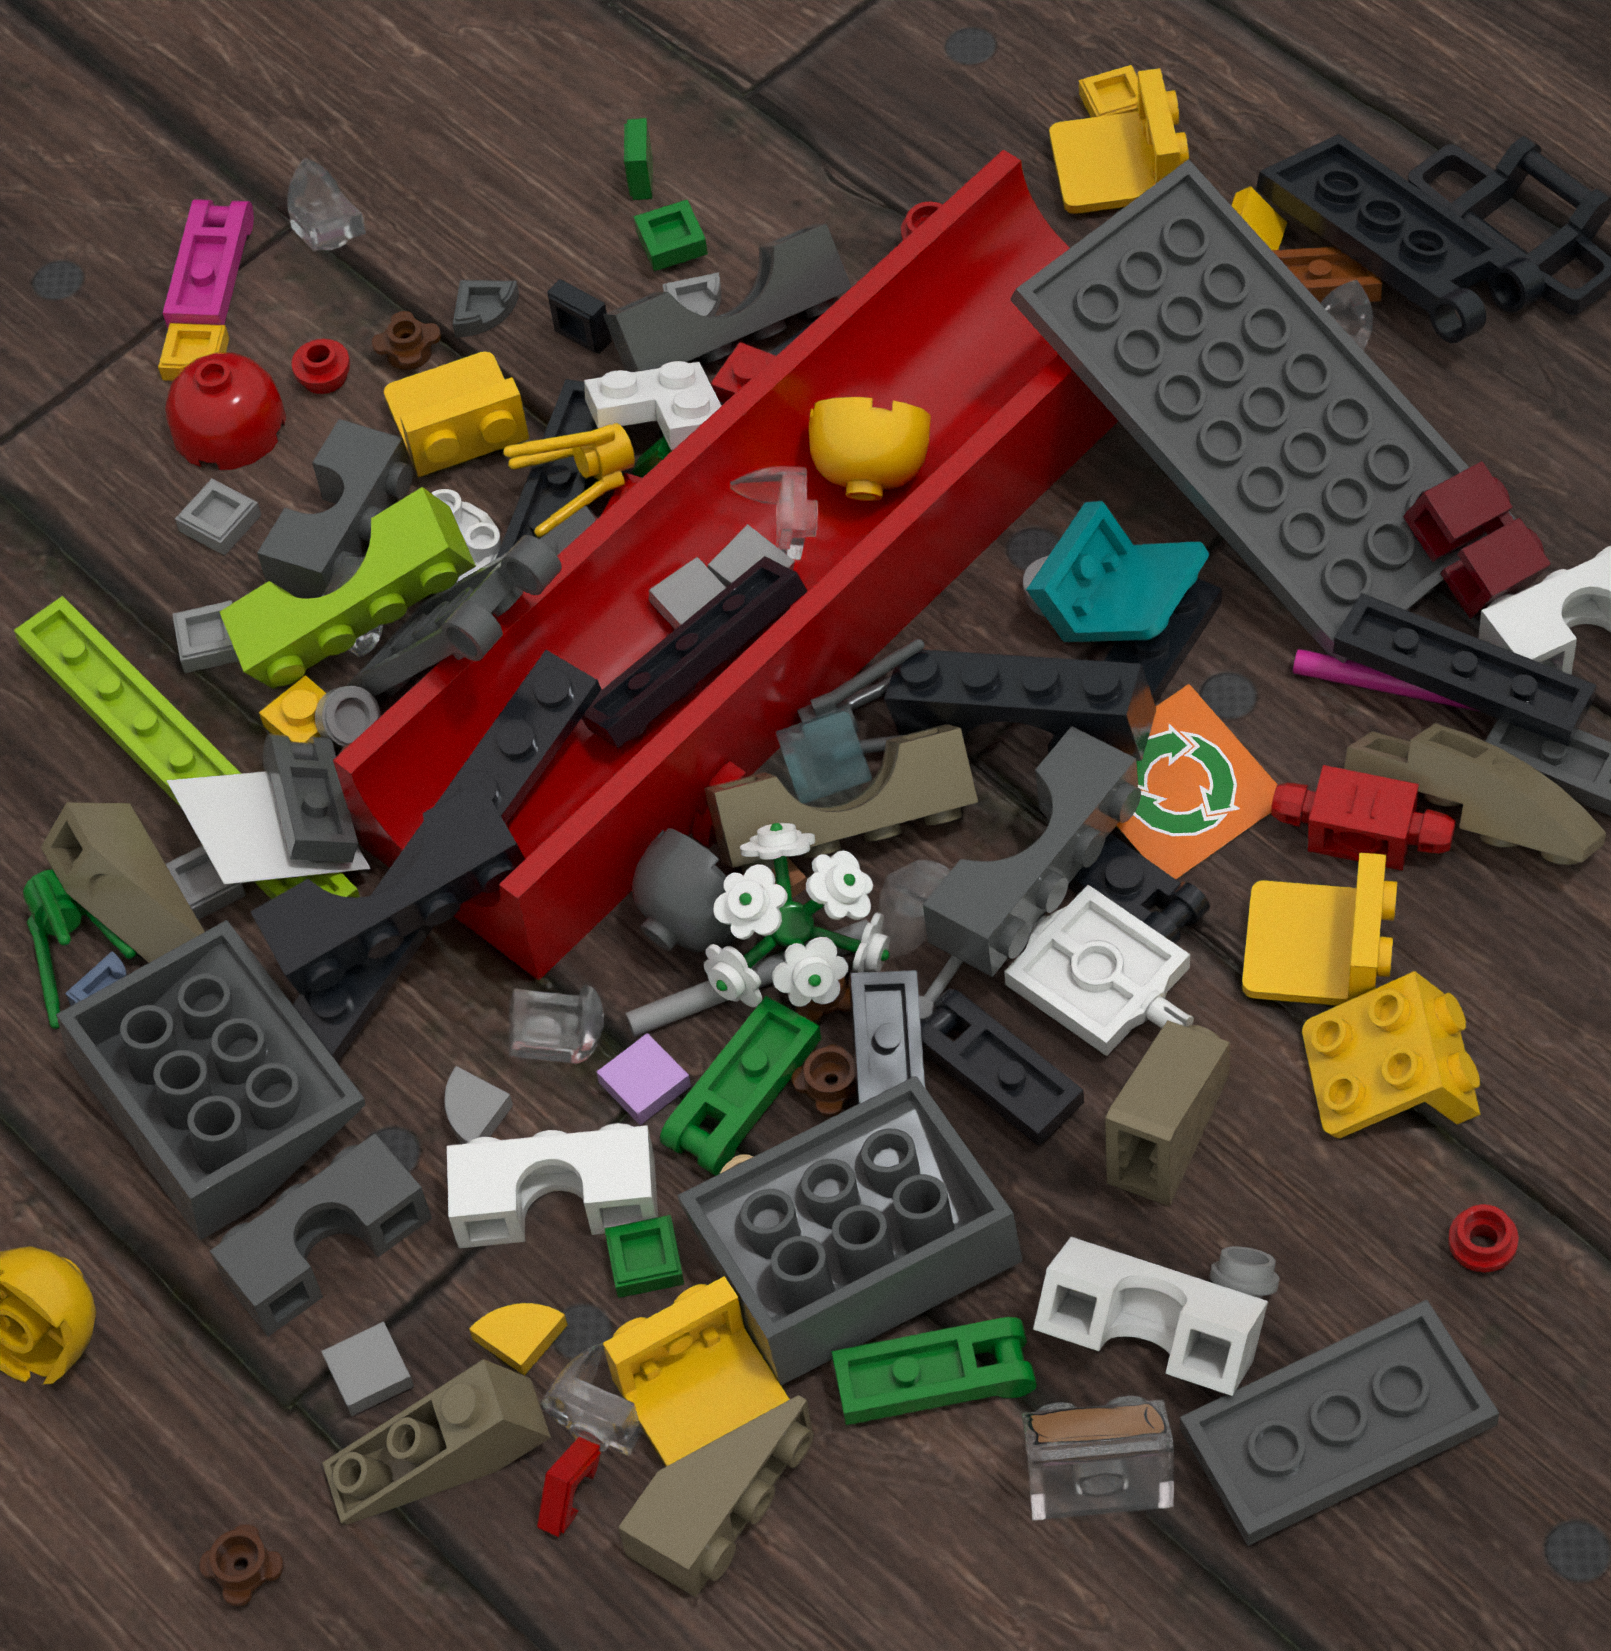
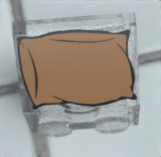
M1123 1396L1109 1401L1106 1405L1079 1408L1070 1403L1058 1402L1044 1405L1037 1409L1036 1412L1022 1413L1032 1521L1174 1507V1446L1164 1399L1147 1401L1139 1396Z

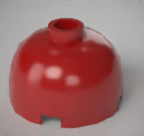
M215 352L196 358L180 370L168 390L165 406L166 420L176 450L189 463L201 467L199 460L206 463H217L219 470H234L253 464L273 450L278 443L276 433L281 428L282 423L285 426L286 413L272 376L251 358L234 352Z

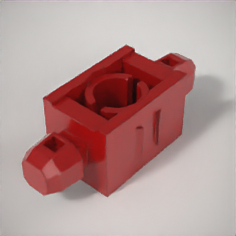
M1323 765L1316 792L1308 790L1309 785L1284 783L1276 786L1271 805V815L1281 822L1298 827L1301 826L1302 822L1308 823V852L1359 862V853L1386 855L1385 867L1403 871L1409 844L1418 846V851L1439 854L1450 851L1456 821L1447 814L1426 809L1425 813L1417 812L1419 784Z

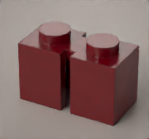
M1483 461L1423 492L1402 516L1432 562L1441 559L1487 533V536L1461 549L1457 554L1460 560L1447 566L1440 572L1470 619L1481 614V610L1487 608L1495 599L1506 594L1515 595L1528 588L1551 565L1544 554L1542 542L1536 533L1527 528L1521 518L1514 520L1510 515L1509 511L1513 506L1510 503L1509 494L1502 482L1491 475Z

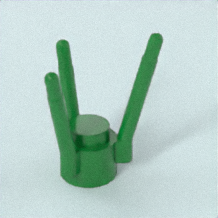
M50 869L34 875L27 881L23 889V897L31 912V916L27 920V926L34 940L49 1024L53 1029H58L60 1027L56 1014L60 1012V1002L48 935L56 936L61 945H68L71 941L69 933L79 926L82 918L81 915H87L126 958H134L136 951L69 896L54 870Z

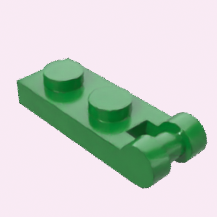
M765 996L670 1115L660 1134L661 1144L676 1153H682L686 1150L698 1157L697 1164L701 1168L715 1176L719 1175L722 1168L733 1159L738 1145L792 1078L793 1072L803 1064L821 1041L820 1026ZM707 1115L720 1122L712 1134L699 1127Z
M1003 1317L831 1351L845 1424H856L992 1396L1018 1398L1031 1393L1036 1389L1037 1382L1033 1365L1028 1361H1024L1022 1348L1027 1343L1023 1322L1016 1317ZM988 1352L995 1355L997 1364L977 1368L975 1354Z

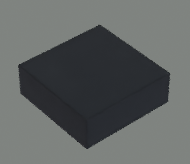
M561 279L547 291L555 332L598 354L612 342L611 334L603 317V314L607 313L604 302Z

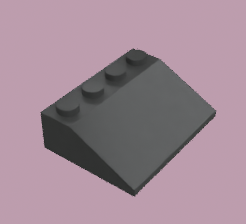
M227 920L56 1014L69 1060L200 1240L261 1205L365 1106V1099Z
M917 1076L677 1195L679 1203L719 1279L725 1276L738 1296L743 1324L780 1385L832 1360L831 1351L859 1346L1023 1261L1012 1210Z

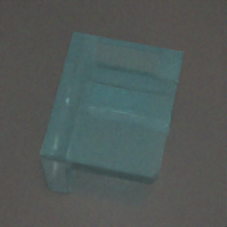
M840 709L776 731L797 797L802 804L872 780L848 710Z

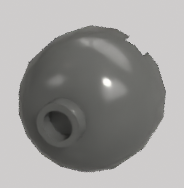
M670 828L665 832L662 830L651 842L635 868L631 886L634 903L646 918L640 928L648 938L666 951H671L676 944L696 953L706 952V949L711 944L718 945L720 948L726 947L737 937L732 934L731 925L721 923L713 912L716 899L726 892L724 890V880L727 876L715 866L719 858L690 837Z

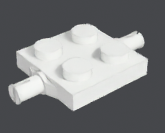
M1089 885L1068 906L1053 912L1050 916L1046 917L1043 915L1031 929L1026 949L1004 971L1006 986L1106 1056L1134 1027L1143 1024L1147 1020H1150L1161 1029L1167 1020L1186 1027L1192 1025L1194 1021L1193 1016L1186 1014L1165 999L1167 992L1190 969V954Z

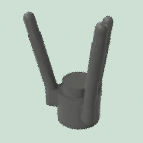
M922 639L913 640L833 691L811 699L812 704L797 709L815 756L831 751L836 763L853 755L885 751L886 740L903 736L898 735L850 741L848 737L860 732L852 711L884 696L891 677L860 692L858 691L920 652L925 646Z

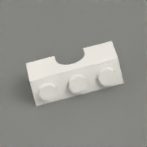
M1611 546L1603 549L1595 558L1569 570L1560 569L1549 574L1541 583L1518 594H1506L1495 599L1487 608L1481 610L1478 639L1572 675L1577 638L1569 628L1581 624H1592L1603 627L1611 632Z
M616 1123L606 1125L597 1131L568 1134L557 1130H547L539 1132L533 1137L509 1140L479 1137L468 1141L466 1144L447 1146L448 1216L458 1248L525 1242V1216L529 1207L542 1195L554 1191L571 1192L584 1200L592 1235L605 1234V1228L658 1217L655 1157L647 1125L633 1127L628 1124Z
M1070 1237L1047 1267L1033 1330L1096 1351H1100L1106 1341L1115 1337L1127 1336L1145 1339L1161 1346L1170 1354L1165 1374L1233 1396L1253 1363L1268 1301Z

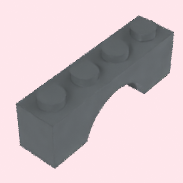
M813 224L759 247V268L754 285L744 300L726 313L712 317L702 316L681 305L669 292H654L603 314V317L626 371L638 372L657 369L669 362H687L699 356L703 364L731 354L735 349L732 342L751 333L755 341L782 332L787 329L784 319L801 311L805 312L807 318L823 314L837 301L836 296L847 292L852 286L827 224Z
M1072 726L1035 769L1039 809L1049 820V825L1043 835L1032 846L1009 858L995 861L960 859L922 904L928 943L991 977L994 976L1008 957L1013 959L1022 952L1029 940L1031 929L1045 912L1051 913L1058 908L1065 897L1070 881L1082 867L1088 868L1097 860L1103 849L1105 838L1119 822L1125 823L1133 816L1141 799V789L1138 788L1136 758Z

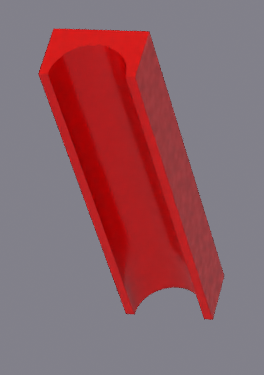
M1002 150L558 554L562 569L541 594L531 595L523 592L519 599L502 615L496 617L493 614L502 628L503 635L480 661H473L466 657L457 660L453 655L446 657L333 759L359 845L390 868L424 821L423 813L435 806L545 650L597 679L601 689H604L675 630L649 602V590L684 565L698 557L708 567V564L747 524L795 561L793 571L798 573L807 592L790 605V609L782 617L766 625L744 644L742 650L735 657L719 664L697 683L695 689L688 696L672 703L649 723L648 728L640 736L625 742L621 747H615L588 730L582 719H580L506 824L525 860L499 884V891L493 893L481 892L460 904V910L454 917L538 981L632 891L631 886L635 868L647 847L662 830L665 832L670 828L686 836L692 833L695 812L698 811L704 815L708 806L704 788L710 787V781L725 763L727 764L731 761L745 771L747 777L752 776L803 726L797 709L812 704L811 699L829 693L852 679L1118 422L1115 416L1010 301L1016 288L1070 249L1050 227L1037 208L1028 190L1020 159L1005 150ZM864 397L873 398L872 407L892 411L893 401H898L922 408L931 414L929 445L926 458L916 477L897 489L883 490V497L878 501H861L846 497V487L828 481L816 469L810 454L811 408L814 409L816 402L832 398Z

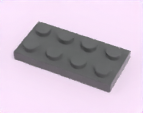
M1426 1299L1237 1389L1233 1396L1227 1394L1181 1416L1180 1430L1243 1539L1249 1546L1498 1425L1499 1412Z

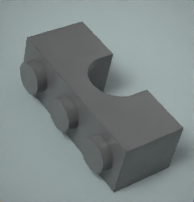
M341 419L337 421L312 462L322 499L335 503V505L324 512L316 514L301 513L288 508L283 509L257 552L266 582L271 581L297 598L310 599L322 597L336 591L354 576L359 569L361 559L369 547L371 518L395 504L397 499L405 497L411 486L413 469L408 462L402 437Z
M375 1133L359 1145H351L343 1149L334 1157L330 1166L306 1183L296 1184L288 1188L280 1195L275 1205L251 1222L241 1223L233 1227L225 1234L220 1244L210 1250V1253L224 1284L267 1337H269L323 1298L313 1270L307 1262L310 1251L319 1241L335 1234L354 1235L363 1240L374 1254L379 1257L431 1220L432 1217L422 1187Z

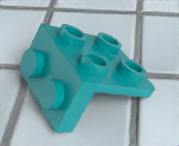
M1103 501L1085 502L1026 591L1063 642L1148 640L1157 636L1166 628L1171 614L1182 597L1196 582L1199 571L1209 557V552L1202 542L1133 545Z

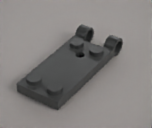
M530 535L522 536L506 554L456 582L451 588L439 592L422 602L347 686L361 687L367 690L373 697L382 692L392 697L406 685L413 675L450 655H453L457 660L466 657L473 661H480L503 635L500 624L491 612L496 617H499L519 599L523 592L531 595L541 594L562 569L558 556L540 539Z

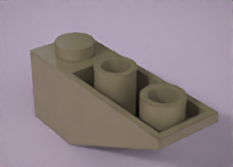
M66 802L43 842L41 849L69 896L149 963L205 932L130 803Z
M483 1359L328 1458L322 1464L340 1522L348 1525L495 1473L547 1441L551 1436L531 1378Z
M797 1395L659 1470L618 1527L626 1556L694 1597H697L708 1579L712 1581L718 1580L725 1573L736 1551V1544L734 1542L748 1522L756 1524L762 1519L773 1501L775 1495L774 1484L787 1465L795 1468L800 1464L812 1444L814 1432L812 1431L807 1400Z

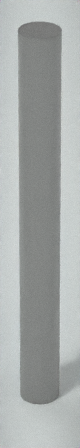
M864 919L833 932L862 940V935L868 921ZM837 948V956L850 953V951ZM786 950L761 959L751 968L761 980V985L758 989L773 983L772 972L776 966L786 961L784 958ZM708 980L626 1012L625 1016L633 1036L637 1037L728 1000L720 996Z

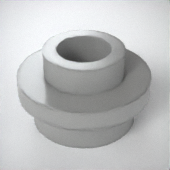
M1239 1246L1222 1249L1220 1260L1211 1265L1209 1276L1214 1284L1260 1299L1264 1295H1271L1277 1292L1280 1280L1279 1276L1274 1272L1276 1260L1271 1255L1257 1249Z

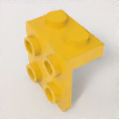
M1160 68L1138 71V111L1057 122L1050 127V144L1063 206L1067 212L1078 214L1126 207L1189 159L1185 132L1175 133L1174 125H1179V108L1175 90H1165Z
M480 352L389 383L384 388L386 403L400 436L403 438L405 448L418 477L503 449L506 446L529 440L518 388L513 377L504 379L494 355L490 352Z
M1359 853L1357 888L1265 880L1256 882L1252 886L1242 977V990L1244 994L1255 999L1338 1006L1375 989L1376 976L1390 977L1393 938L1380 937L1381 920L1394 921L1397 882L1384 881L1386 855Z
M1413 971L1313 1016L1304 1023L1302 1035L1320 1119L1325 1132L1334 1138H1342L1423 1102L1432 1106L1457 1125L1481 1115L1475 1089L1480 1085V1078L1473 1060L1465 1052L1461 1031L1466 1028V1020L1460 1004L1451 993L1444 994L1416 971Z
M725 1276L709 1285L698 1284L688 1288L675 1299L673 1305L649 1318L639 1317L628 1321L614 1333L611 1339L603 1342L612 1380L665 1467L790 1400L746 1332L738 1296Z

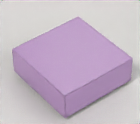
M648 1033L597 1071L599 1084L639 1125H642L691 1087L689 1074Z

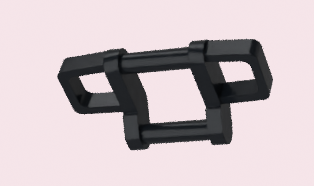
M1522 136L1511 144L1497 164L1495 171L1460 147L1448 144L1409 172L1408 182L1517 257L1533 261L1539 267L1544 277L1545 290L1542 298L1569 315L1581 313L1611 289V257L1591 242L1611 213V196L1601 189L1596 188L1592 191L1540 154L1541 147L1529 137ZM1446 171H1455L1475 184V186L1450 203L1428 184ZM1528 174L1576 208L1565 226L1529 253L1483 220L1512 198ZM1577 258L1596 274L1585 285L1578 289H1571L1551 277Z

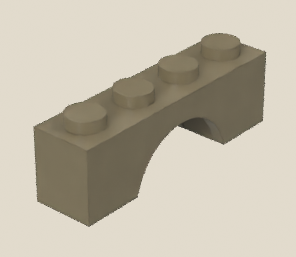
M948 724L886 740L883 761L871 784L855 798L836 806L813 807L804 805L785 789L776 776L766 772L704 788L721 860L732 868L741 866L742 874H745L746 870L757 864L764 865L770 869L774 868L773 859L764 860L760 859L759 856L746 857L741 855L740 846L750 842L751 837L758 835L757 830L766 825L790 823L794 824L796 830H800L801 834H814L815 843L810 845L809 852L803 854L804 858H812L840 850L839 839L862 833L866 842L886 839L902 833L900 823L924 817L925 825H936L953 821L962 817L960 807L978 803L961 728Z

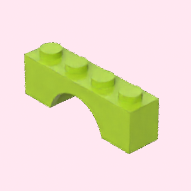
M421 487L371 518V538L364 561L354 576L336 591L318 598H297L271 581H268L222 609L219 613L243 672L275 689L278 686H285L296 682L305 674L306 669L329 655H337L347 651L355 644L357 638L375 627L400 619L406 613L408 607L428 595L451 588L458 581L459 576L473 569L476 565L450 506Z

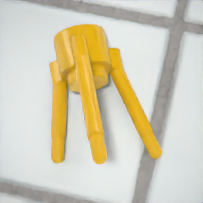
M618 423L609 424L592 431L509 445L503 451L506 457L511 458L508 466L513 470L574 456L576 466L584 478L594 476V478L599 480L538 525L534 533L539 538H542L585 505L588 506L607 491L624 486L625 481L622 471L634 467L635 463L631 441L624 428Z

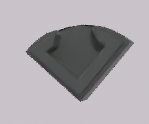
M460 280L453 319L455 337L477 335L494 328L504 321L513 311L519 298L517 281Z

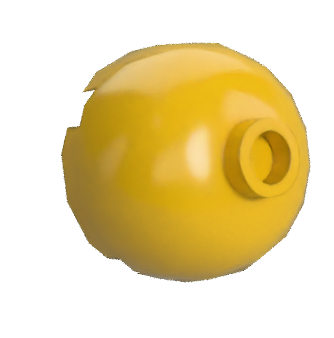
M845 397L818 401L814 404V409L811 408L809 421L810 454L816 469L828 481L846 487V497L861 501L881 500L883 490L897 489L916 477L924 464L929 445L931 414L922 408L898 401H893L892 411L872 407L873 398Z
M32 1246L1 1251L0 1370L13 1379L23 1382L30 1378L31 1371L42 1377L47 1376L42 1385L53 1384L81 1357L90 1343L97 1313L92 1293L80 1269L66 1258Z

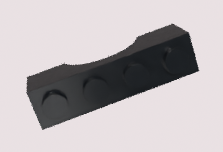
M924 649L894 668L884 697L899 735H907L948 724L961 728L964 740L967 733L977 726L992 722H1015L1040 728L1061 739L1072 726L1136 758V761H1142L1156 713L1150 688L1140 663Z
M481 781L476 782L423 813L424 840L420 854L404 878L389 889L366 897H343L327 892L311 880L306 879L250 911L283 973L300 995L310 990L318 992L332 987L345 976V970L368 957L376 959L393 952L401 945L404 936L425 924L434 926L449 920L460 910V904L481 892L493 893L500 890L499 884L525 860V857Z

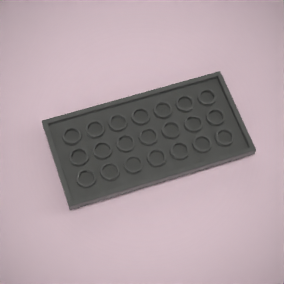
M1189 159L1016 288L1010 298V301L1326 653L1342 663L1349 659L1333 653L1334 637L1361 593L1408 611L1444 581L1440 572L1447 566L1460 560L1457 554L1461 549L1487 536L1486 533L1435 562L1431 561L1402 516L1423 492L1470 467ZM1509 511L1510 515H1511L1512 518L1515 520L1516 518H1515V517L1511 514V512Z

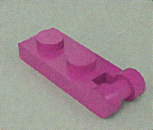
M194 199L192 201L163 309L167 328L170 323L225 325L246 237L251 234L253 229L254 212L250 201H232L230 206H214L212 200Z

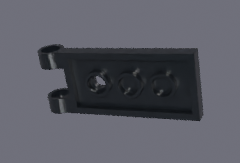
M1340 134L1259 172L1256 185L1257 192L1402 293L1409 301L1416 303L1430 313L1433 329L1446 342L1458 343L1479 332L1484 327L1486 311L1483 302L1475 292L1467 289L1482 280L1489 283V290L1495 303L1507 312H1517L1538 301L1543 296L1545 290L1544 277L1539 267L1533 261L1517 257ZM1513 278L1517 281L1520 291L1516 288ZM1455 310L1458 312V314H1459V316H1460V318H1461V322H1460V320L1458 319V317H1457V315H1456V313H1455Z

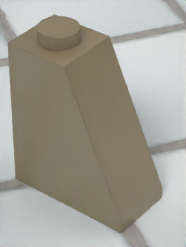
M1167 1020L1105 1117L1107 1184L1170 1207L1228 1080L1230 1071V1042L1220 1039L1217 1034L1205 1027L1197 1025L1186 1027Z

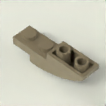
M1435 723L1413 737L1411 741L1372 731L1347 747L1344 769L1419 784L1418 792L1424 793V799L1436 805L1451 807L1463 804L1459 828L1480 834V839L1489 845L1497 847H1515L1520 845L1541 851V857L1547 861L1572 865L1578 862L1582 863L1605 843L1606 832L1559 785L1531 765L1503 749L1467 733Z

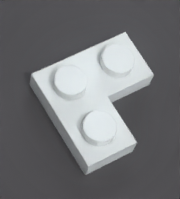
M674 361L666 363L657 369L638 372L618 370L606 373L600 378L584 380L585 401L597 428L615 423L625 426L657 420L671 450H674L721 407L700 362Z

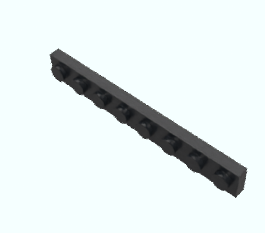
M545 650L435 806L476 782L481 781L503 821L507 824L602 690L598 680ZM424 821L371 895L389 889L411 870L422 849ZM425 924L404 936L401 945L393 952L376 959L368 957L345 970V976L332 987L318 992L310 990L298 996L293 1004L294 1008L337 1063L434 926Z

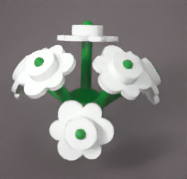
M773 823L757 830L758 835L751 837L750 842L740 846L741 855L759 856L760 859L764 860L773 859L775 876L770 868L757 864L746 870L744 876L740 873H731L724 880V890L726 892L721 894L714 903L713 912L715 917L721 923L731 925L732 934L739 939L745 940L750 938L754 931L765 937L744 956L731 946L721 949L718 945L711 944L706 949L708 959L704 962V969L710 984L720 996L735 1002L741 1000L750 1007H757L762 1002V995L758 989L761 985V980L751 968L776 945L787 948L784 953L786 961L775 967L772 972V981L779 991L788 993L789 1000L795 1006H805L811 999L819 1004H827L834 1001L839 995L840 983L838 980L847 974L848 964L843 957L837 956V948L856 953L852 966L854 973L880 972L884 962L890 955L888 951L890 937L883 935L881 931L884 921L883 914L877 912L874 914L871 923L868 922L864 929L862 940L814 926L813 915L823 907L826 914L834 920H840L844 916H848L853 920H861L869 914L871 904L867 894L872 891L873 883L867 874L861 872L854 855L847 851H838L831 857L821 854L814 858L812 861L814 873L806 882V891L811 899L803 905L792 900L787 856H796L809 852L810 845L815 843L814 834H801L800 830H796L794 824ZM812 939L805 947L804 942Z

